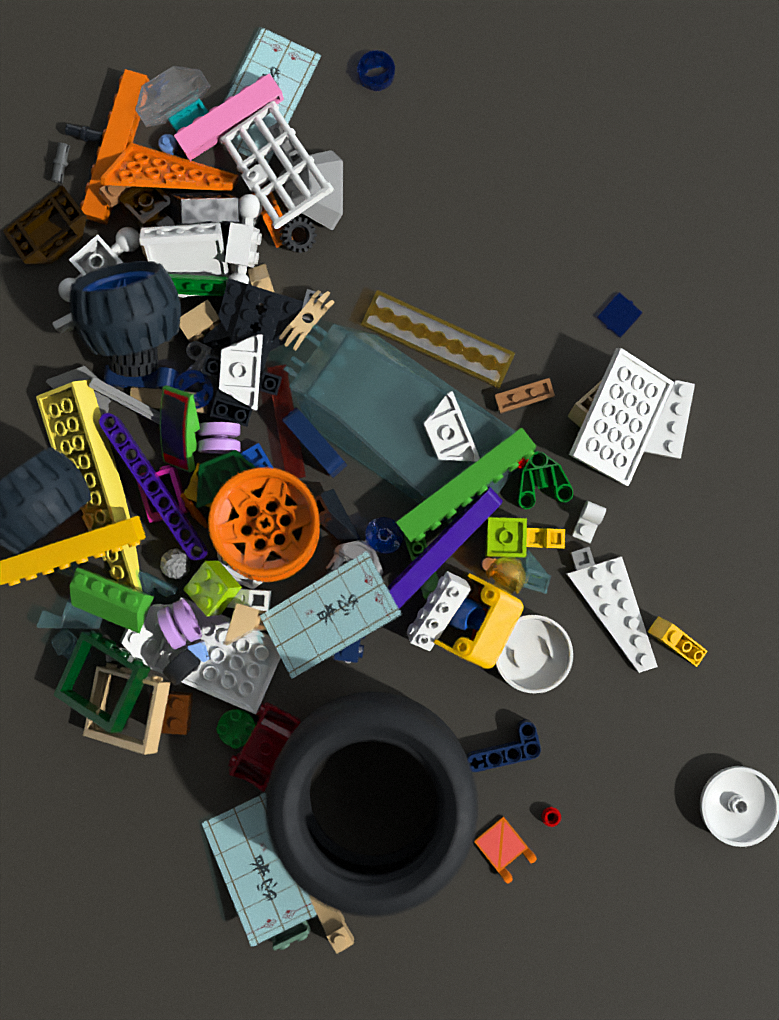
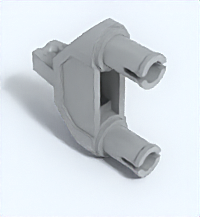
M370 533L365 541H353L338 545L334 550V557L326 567V570L330 573L341 567L343 562H351L368 552L377 571L382 576L383 570L376 554L377 547H375L378 542L377 536Z

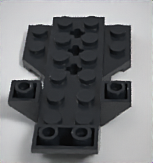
M229 278L218 317L231 338L230 345L258 334L263 335L259 391L277 396L282 377L264 370L269 352L285 344L293 329L289 331L282 341L279 339L286 327L302 310L304 301ZM260 303H263L264 308L267 309L266 313L258 314V310L255 309L256 305L260 306ZM255 322H258L259 327H261V331L257 330V333H254L253 329L250 328V325H254ZM207 354L202 374L220 378L221 357ZM218 387L210 416L248 427L252 408L221 391Z

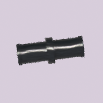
M67 123L65 127V134L67 136L81 138L85 142L89 140L102 144L103 131Z

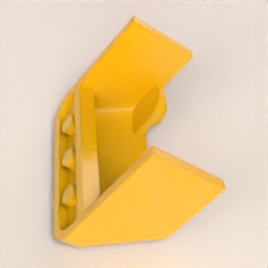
M469 573V578L484 585L481 591V599L484 603L490 605L491 608L474 641L460 638L453 647L436 639L434 643L473 664L490 669L495 666L523 611V603L517 597Z

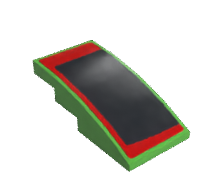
M166 385L163 387L160 406V440L163 461L179 469L192 472L196 469L192 452L198 449L194 432L200 429L194 396Z

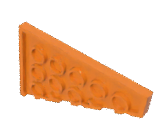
M130 143L102 175L101 184L232 191L238 182L239 175Z

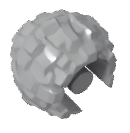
M178 548L166 552L162 556L160 563L162 573L169 578L175 579L185 577L191 567L187 554Z

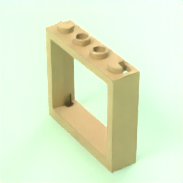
M107 663L106 666H97L90 702L105 711L112 675L129 679L132 670L126 667L118 669L116 664ZM155 675L147 676L143 680V683L154 686L144 741L117 732L109 733L88 718H86L83 736L144 755L157 753L171 682L163 681V677Z

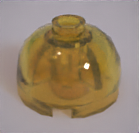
M514 557L498 558L486 571L487 577L489 579L492 577L495 580L494 585L509 594H513L514 591L518 594L526 581V573L522 563Z

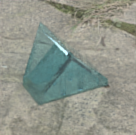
M528 549L518 586L546 594L551 575H548Z

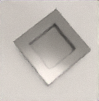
M590 547L570 552L576 571L595 565Z

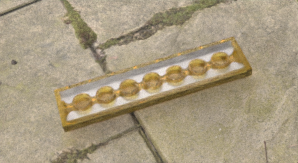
M379 290L376 291L361 323V326L496 388H500L515 355L514 352Z

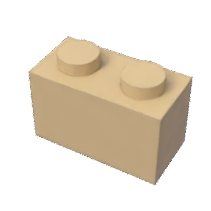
M207 299L181 316L180 328L191 343L201 341L206 333L220 324L221 320Z

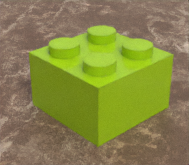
M205 561L185 586L184 591L205 616L208 617L221 615L241 590L242 586L220 561Z

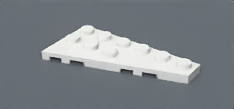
M622 557L566 573L637 672L640 673L656 668V660Z

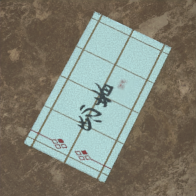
M259 27L222 104L228 97L240 93L241 89L245 86L254 84L259 77L270 73L282 91L284 98L282 102L277 104L278 110L285 121L289 123L321 55ZM272 113L262 118L267 128L277 123ZM256 124L246 130L259 150L268 144ZM240 134L231 140L237 152L248 157L253 155ZM273 150L264 156L268 164L274 154Z
M364 552L260 615L291 678H294L402 614L368 552Z
M262 793L260 796L202 823L251 947L317 915L310 897L290 879L275 855L266 825V793Z

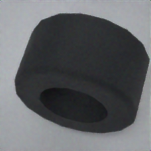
M186 649L176 656L162 672L173 685H177L189 676L200 665L201 661L189 649Z

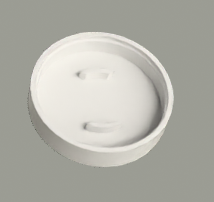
M540 615L519 617L496 662V666L503 679L512 687L526 693L547 692L557 687L567 677L573 662L572 644L566 631L552 619Z

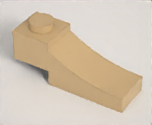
M310 897L327 938L336 954L354 944V937L344 922L345 918L342 913L324 906Z

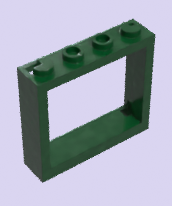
M93 630L91 632H82L53 695L107 732H122L143 687V680L147 678L151 668L142 662L143 659L131 656L130 651L118 648L114 641L102 638L101 633H96ZM92 645L132 670L112 716L72 690Z

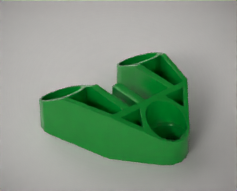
M536 451L534 455H540L543 462L539 466L535 465L532 461V456L523 467L519 478L518 506L523 510H527L535 504V484L532 471H535L538 489L549 487L546 468L549 471L555 499L561 503L570 501L573 497V489L561 465L545 453ZM560 489L568 491L569 496L567 499L563 500L558 496ZM523 496H529L531 498V504L529 506H523L521 504V498Z

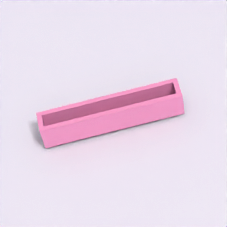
M270 73L266 76L263 75L254 84L242 88L237 95L228 97L220 106L211 108L203 117L196 118L189 126L180 128L174 137L187 158L191 161L219 143V139L270 102L275 101L276 104L284 100L282 91Z

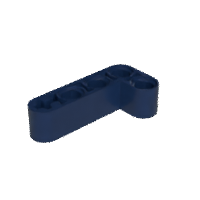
M105 365L103 382L113 387L163 389L167 385L178 389L179 373L175 369L158 367V370L151 372L149 375L125 377L113 373L109 365Z
M297 407L282 419L332 478L347 467L345 461Z
M523 719L517 725L518 741L469 752L466 757L471 771L480 772L537 758L541 753V746L535 725L530 720ZM525 725L531 726V731L528 734L522 733V728ZM535 744L536 749L534 752L529 753L526 751L528 745ZM511 748L517 749V754L514 757L507 755ZM491 753L498 754L496 761L488 760ZM482 755H484V758L486 760L485 764L483 762ZM472 758H476L478 760L477 765H473V763H471Z

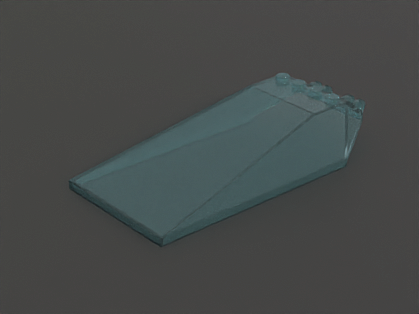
M333 324L327 333L318 325H314V331L321 334L324 339L320 343L314 336H306V339L317 346L306 364L292 356L290 360L302 368L299 374L287 366L283 369L295 378L289 387L305 417L323 437L419 504L477 462L437 459L422 423L448 392L452 391L480 459L516 432L376 334ZM507 470L502 474L504 477L495 484L491 482L487 487L490 486L498 495L514 470L511 472ZM475 494L473 497H471L472 501L478 496V494ZM459 506L456 509L457 513L449 519L445 517L442 520L450 524L467 506Z

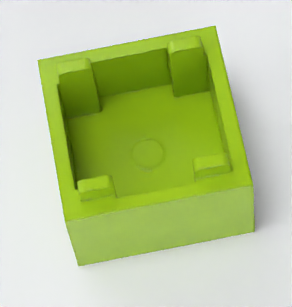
M488 517L486 519L485 556L526 557L527 518Z

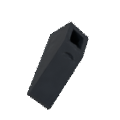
M334 489L314 497L318 508L319 522L342 544L360 540Z

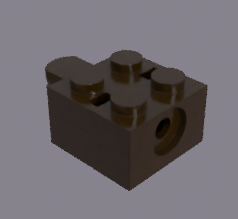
M133 187L118 198L123 212L140 230L141 228L176 226L175 221L171 218L170 198L160 188Z

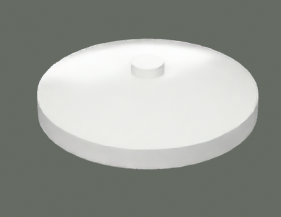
M744 766L727 767L715 773L705 784L700 798V812L708 830L719 840L732 846H751L766 839L776 827L779 820V795L772 782L760 772Z

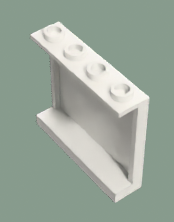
M220 223L141 228L139 240L141 246L144 245L147 260L162 264L168 274L222 276L227 278L230 276L228 263L225 262L226 253ZM178 294L179 297L202 296V295H184V294Z

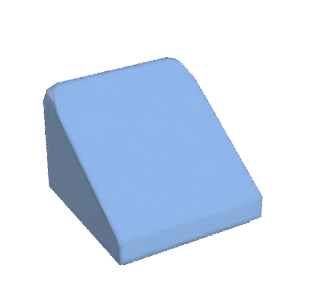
M204 641L187 646L202 662L210 659Z

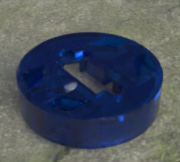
M373 50L361 57L358 63V78L365 88L372 91H381L392 84L395 77V64L389 54L384 51ZM382 66L384 69H388L379 76H365L368 73L367 70Z
M189 370L177 378L174 388L184 391L198 381L199 383L204 382L203 390L193 395L195 403L198 402L199 406H196V410L207 406L213 397V384L206 374H202L201 371ZM189 374H196L197 378L189 377ZM181 379H183L184 382L180 388L179 382ZM206 392H207L208 395H209V398H208V399L206 400V402H205L204 397H205Z

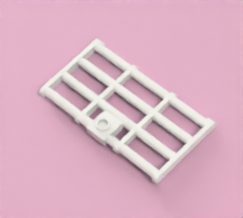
M272 101L223 135L219 141L226 147L237 164V170L242 172L241 176L251 192L255 193V196L270 216L274 228L278 229L332 193L334 188L322 176L314 164L313 157L308 155L296 137L295 130L290 128L279 112L278 105L275 101ZM272 113L284 131L276 139H274L262 118ZM254 124L257 125L268 142L260 150L246 131ZM239 134L253 154L244 161L231 142ZM288 139L303 160L295 167L292 166L279 146ZM272 150L287 171L279 178L276 177L264 158ZM256 161L259 163L258 165L256 164L255 166H253L251 169H248V167L254 164ZM307 167L322 188L314 195H311L298 175ZM290 179L293 180L305 198V201L298 206L294 205L282 184ZM270 180L271 183L263 189L260 188ZM274 190L277 191L289 210L280 218L266 195Z

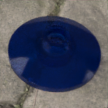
M379 517L368 524L365 537L368 545L375 551L391 553L401 546L404 533L396 523L397 521L388 517ZM385 536L387 539L383 540L380 537Z

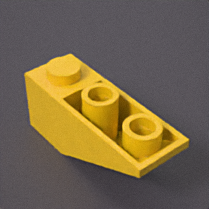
M659 616L648 630V633L696 667L707 653V650L678 627Z

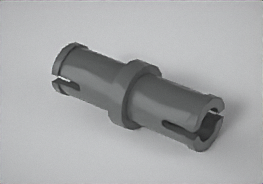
M58 142L56 157L52 162L54 167L51 181L63 184L65 168L68 167L67 158L70 145Z

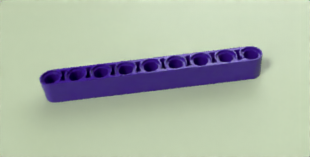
M111 413L103 414L99 419L101 428L187 556L193 560L204 559L207 555V547L119 417ZM113 418L114 425L108 428L107 421ZM124 434L125 440L119 444L118 436ZM131 450H135L136 456L130 460L128 454ZM142 466H146L147 472L141 476L139 469ZM152 482H156L158 485L157 490L154 492L150 490ZM163 498H167L169 501L166 508H162L160 505ZM174 514L179 515V522L177 524H173L171 521V517ZM184 530H189L190 538L185 541L182 538V533ZM195 546L201 548V554L198 557L193 554Z
M488 486L484 493L478 495L387 587L398 609L501 505L503 500L490 486Z

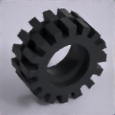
M294 217L282 226L283 229L280 230V233H282L280 240L283 241V246L297 253L308 251L307 249H311L313 247L312 244L316 242L314 237H317V233H314L316 229L312 226L313 223L311 221H307L308 219L302 217ZM296 227L302 228L305 233L303 241L299 243L292 239V231Z

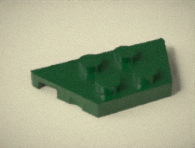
M237 450L200 464L198 471L197 508L212 503L217 493L230 479L244 471L256 469V467Z

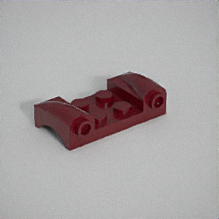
M268 702L265 705H260L256 713L258 721L241 752L236 756L233 755L228 763L230 767L229 775L246 780L263 792L268 785L272 769L280 752L291 734L301 723V719Z

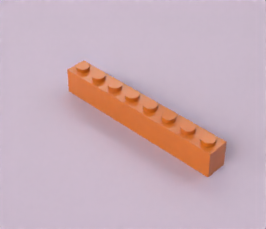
M125 69L124 74L120 76L119 90L114 95V106L108 114V125L102 134L103 141L101 147L99 146L97 149V161L92 166V177L86 185L85 199L80 204V209L86 215V219L108 224L113 206L109 207L99 194V188L105 186L101 184V177L129 144L133 143L148 95L147 92L151 85L147 75Z

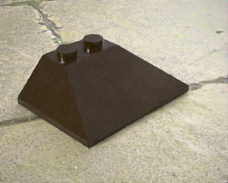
M61 185L6 227L3 232L25 264H52L82 241L87 217L65 187Z

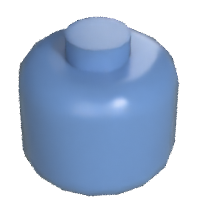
M164 134L159 138L158 146L161 152L174 155L178 151V143L174 136Z

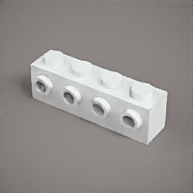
M448 571L439 579L436 589L430 593L425 606L419 610L417 618L407 629L410 643L428 651L432 649L435 639L438 640L471 590L465 579Z

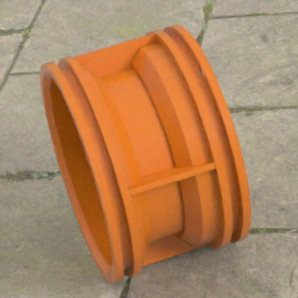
M256 468L244 471L230 479L220 489L211 506L209 529L215 548L232 569L248 579L259 582H275L287 579L303 569L316 551L320 534L316 502L309 489L299 479L285 471L274 468ZM263 491L260 498L253 495V493ZM286 497L292 500L295 505L285 506ZM270 503L277 505V509L274 512L267 511V506ZM256 508L258 513L256 516L251 517L247 514L248 510ZM234 510H236L239 517L231 520V516ZM283 517L291 519V523L288 526L280 524V520ZM265 522H269V525L271 526H267L266 529H263L262 524ZM250 526L252 528L251 534L243 535L242 529ZM303 527L300 540L297 542L292 531ZM277 536L285 537V542L282 545L275 544L274 540ZM259 540L266 542V546L262 550L255 548V544ZM233 543H245V554L243 555L238 551ZM271 551L282 557L277 560L266 561Z

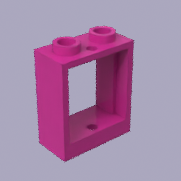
M170 465L160 467V471L156 473L159 477L171 476L179 502L178 506L183 513L190 512L180 497V494L184 493L177 468L170 467ZM137 481L149 523L162 521L161 515L158 512H153L150 499Z

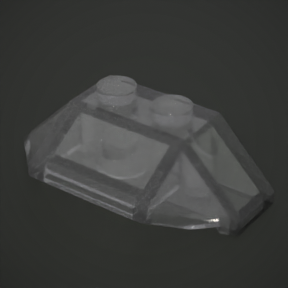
M173 66L142 85L135 110L146 127L165 124L169 121L168 118L201 99L211 86L200 69Z

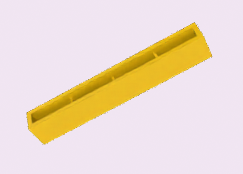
M139 516L129 518L0 561V585L8 583L9 586L21 583L20 579L25 578L26 581L37 578V573L42 572V575L54 572L53 568L59 567L60 570L71 567L70 563L74 561L77 564L89 561L87 557L93 556L96 559L105 556V551L111 550V553L123 550L122 546L128 544L129 548L141 544L140 540L146 538Z

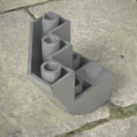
M329 150L309 156L313 157L314 164L334 190L303 211L302 214L333 230L343 215V161L334 151ZM300 157L294 161L292 166L295 167L302 162V158ZM308 167L298 173L311 195L322 189ZM286 169L280 173L279 177L287 172ZM292 179L282 184L295 206L305 201V198Z

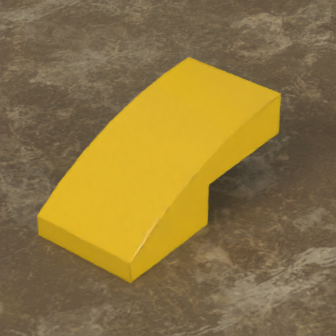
M527 528L526 547L565 549V529Z

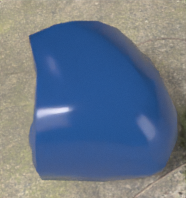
M465 597L450 620L449 626L456 630L471 628L479 631L486 613L478 603Z

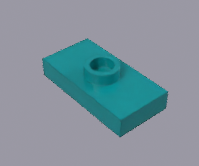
M199 98L169 117L168 120L177 133L180 128L189 126L196 118L203 117L208 111Z

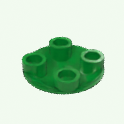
M232 709L221 716L216 730L220 739L226 745L237 749L245 745L255 727V722L246 711Z

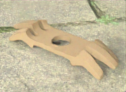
M318 290L313 294L309 302L279 337L282 341L289 331L293 329L284 346L287 347L300 334L293 347L295 351L298 349L315 324L335 303L331 300L325 304L323 309L321 308L330 295L329 291L324 293L316 303L314 301L321 291ZM310 314L313 317V321L305 323L302 320V316Z

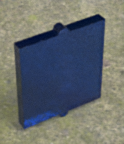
M619 292L597 318L607 326V329H611L621 338L643 312L633 304V301H629Z

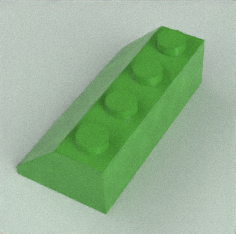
M82 568L76 569L70 584L72 606L140 633L154 596Z

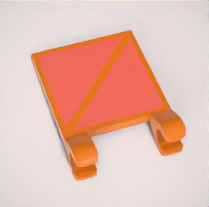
M504 816L474 840L475 844L507 884L513 878L505 867L523 853L531 864L537 860L535 854Z

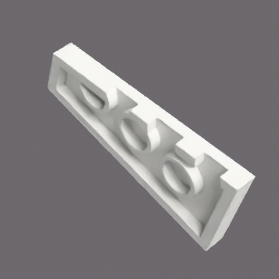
M674 381L644 452L681 459L695 384Z

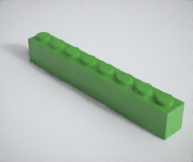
M520 428L396 523L411 543L414 540L416 543L426 536L424 534L429 529L435 530L441 525L440 521L445 517L449 519L457 513L456 509L459 506H467L472 502L471 497L475 494L481 495L488 489L487 485L491 482L495 484L504 477L502 474L507 470L511 472L519 466L518 462L523 458L527 460L535 454L536 445L523 428Z

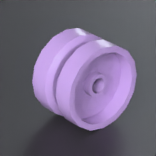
M228 422L199 424L200 429L197 430V434L201 437L209 438L198 441L199 453L227 454L234 450L241 452L240 442L236 439H228L240 435V424Z
M185 599L173 603V610L170 607H165L157 611L158 621L164 636L175 650L186 645V639L193 642L202 637L198 620Z

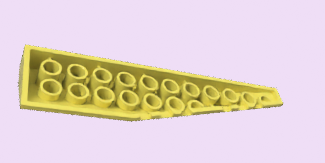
M90 379L71 382L36 396L51 447L65 455L75 464L90 490L92 499L80 508L84 514L82 518L89 532L130 518L111 445L99 424L101 413L94 389L89 387ZM127 544L122 546L123 550L111 553V550L105 551L106 555L102 556L104 561L107 560L111 568L109 572L112 578L114 577L117 582L142 591L136 546L129 548Z

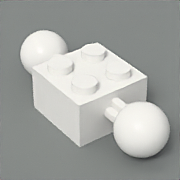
M253 194L242 196L238 202V211L243 217L242 224L230 222L225 262L236 265L235 273L231 274L228 279L231 278L250 285V279L246 275L247 267L254 268V265L258 263L259 253H257V245L261 244L262 234L259 233L260 230L255 228L253 223L254 219L260 216L263 207L259 199Z
M124 227L117 232L116 243L111 247L97 234L69 259L81 274L76 278H66L60 283L58 290L61 298L70 302L71 284L79 277L107 266L123 263L118 256L124 251L132 252L139 247V233L131 227Z

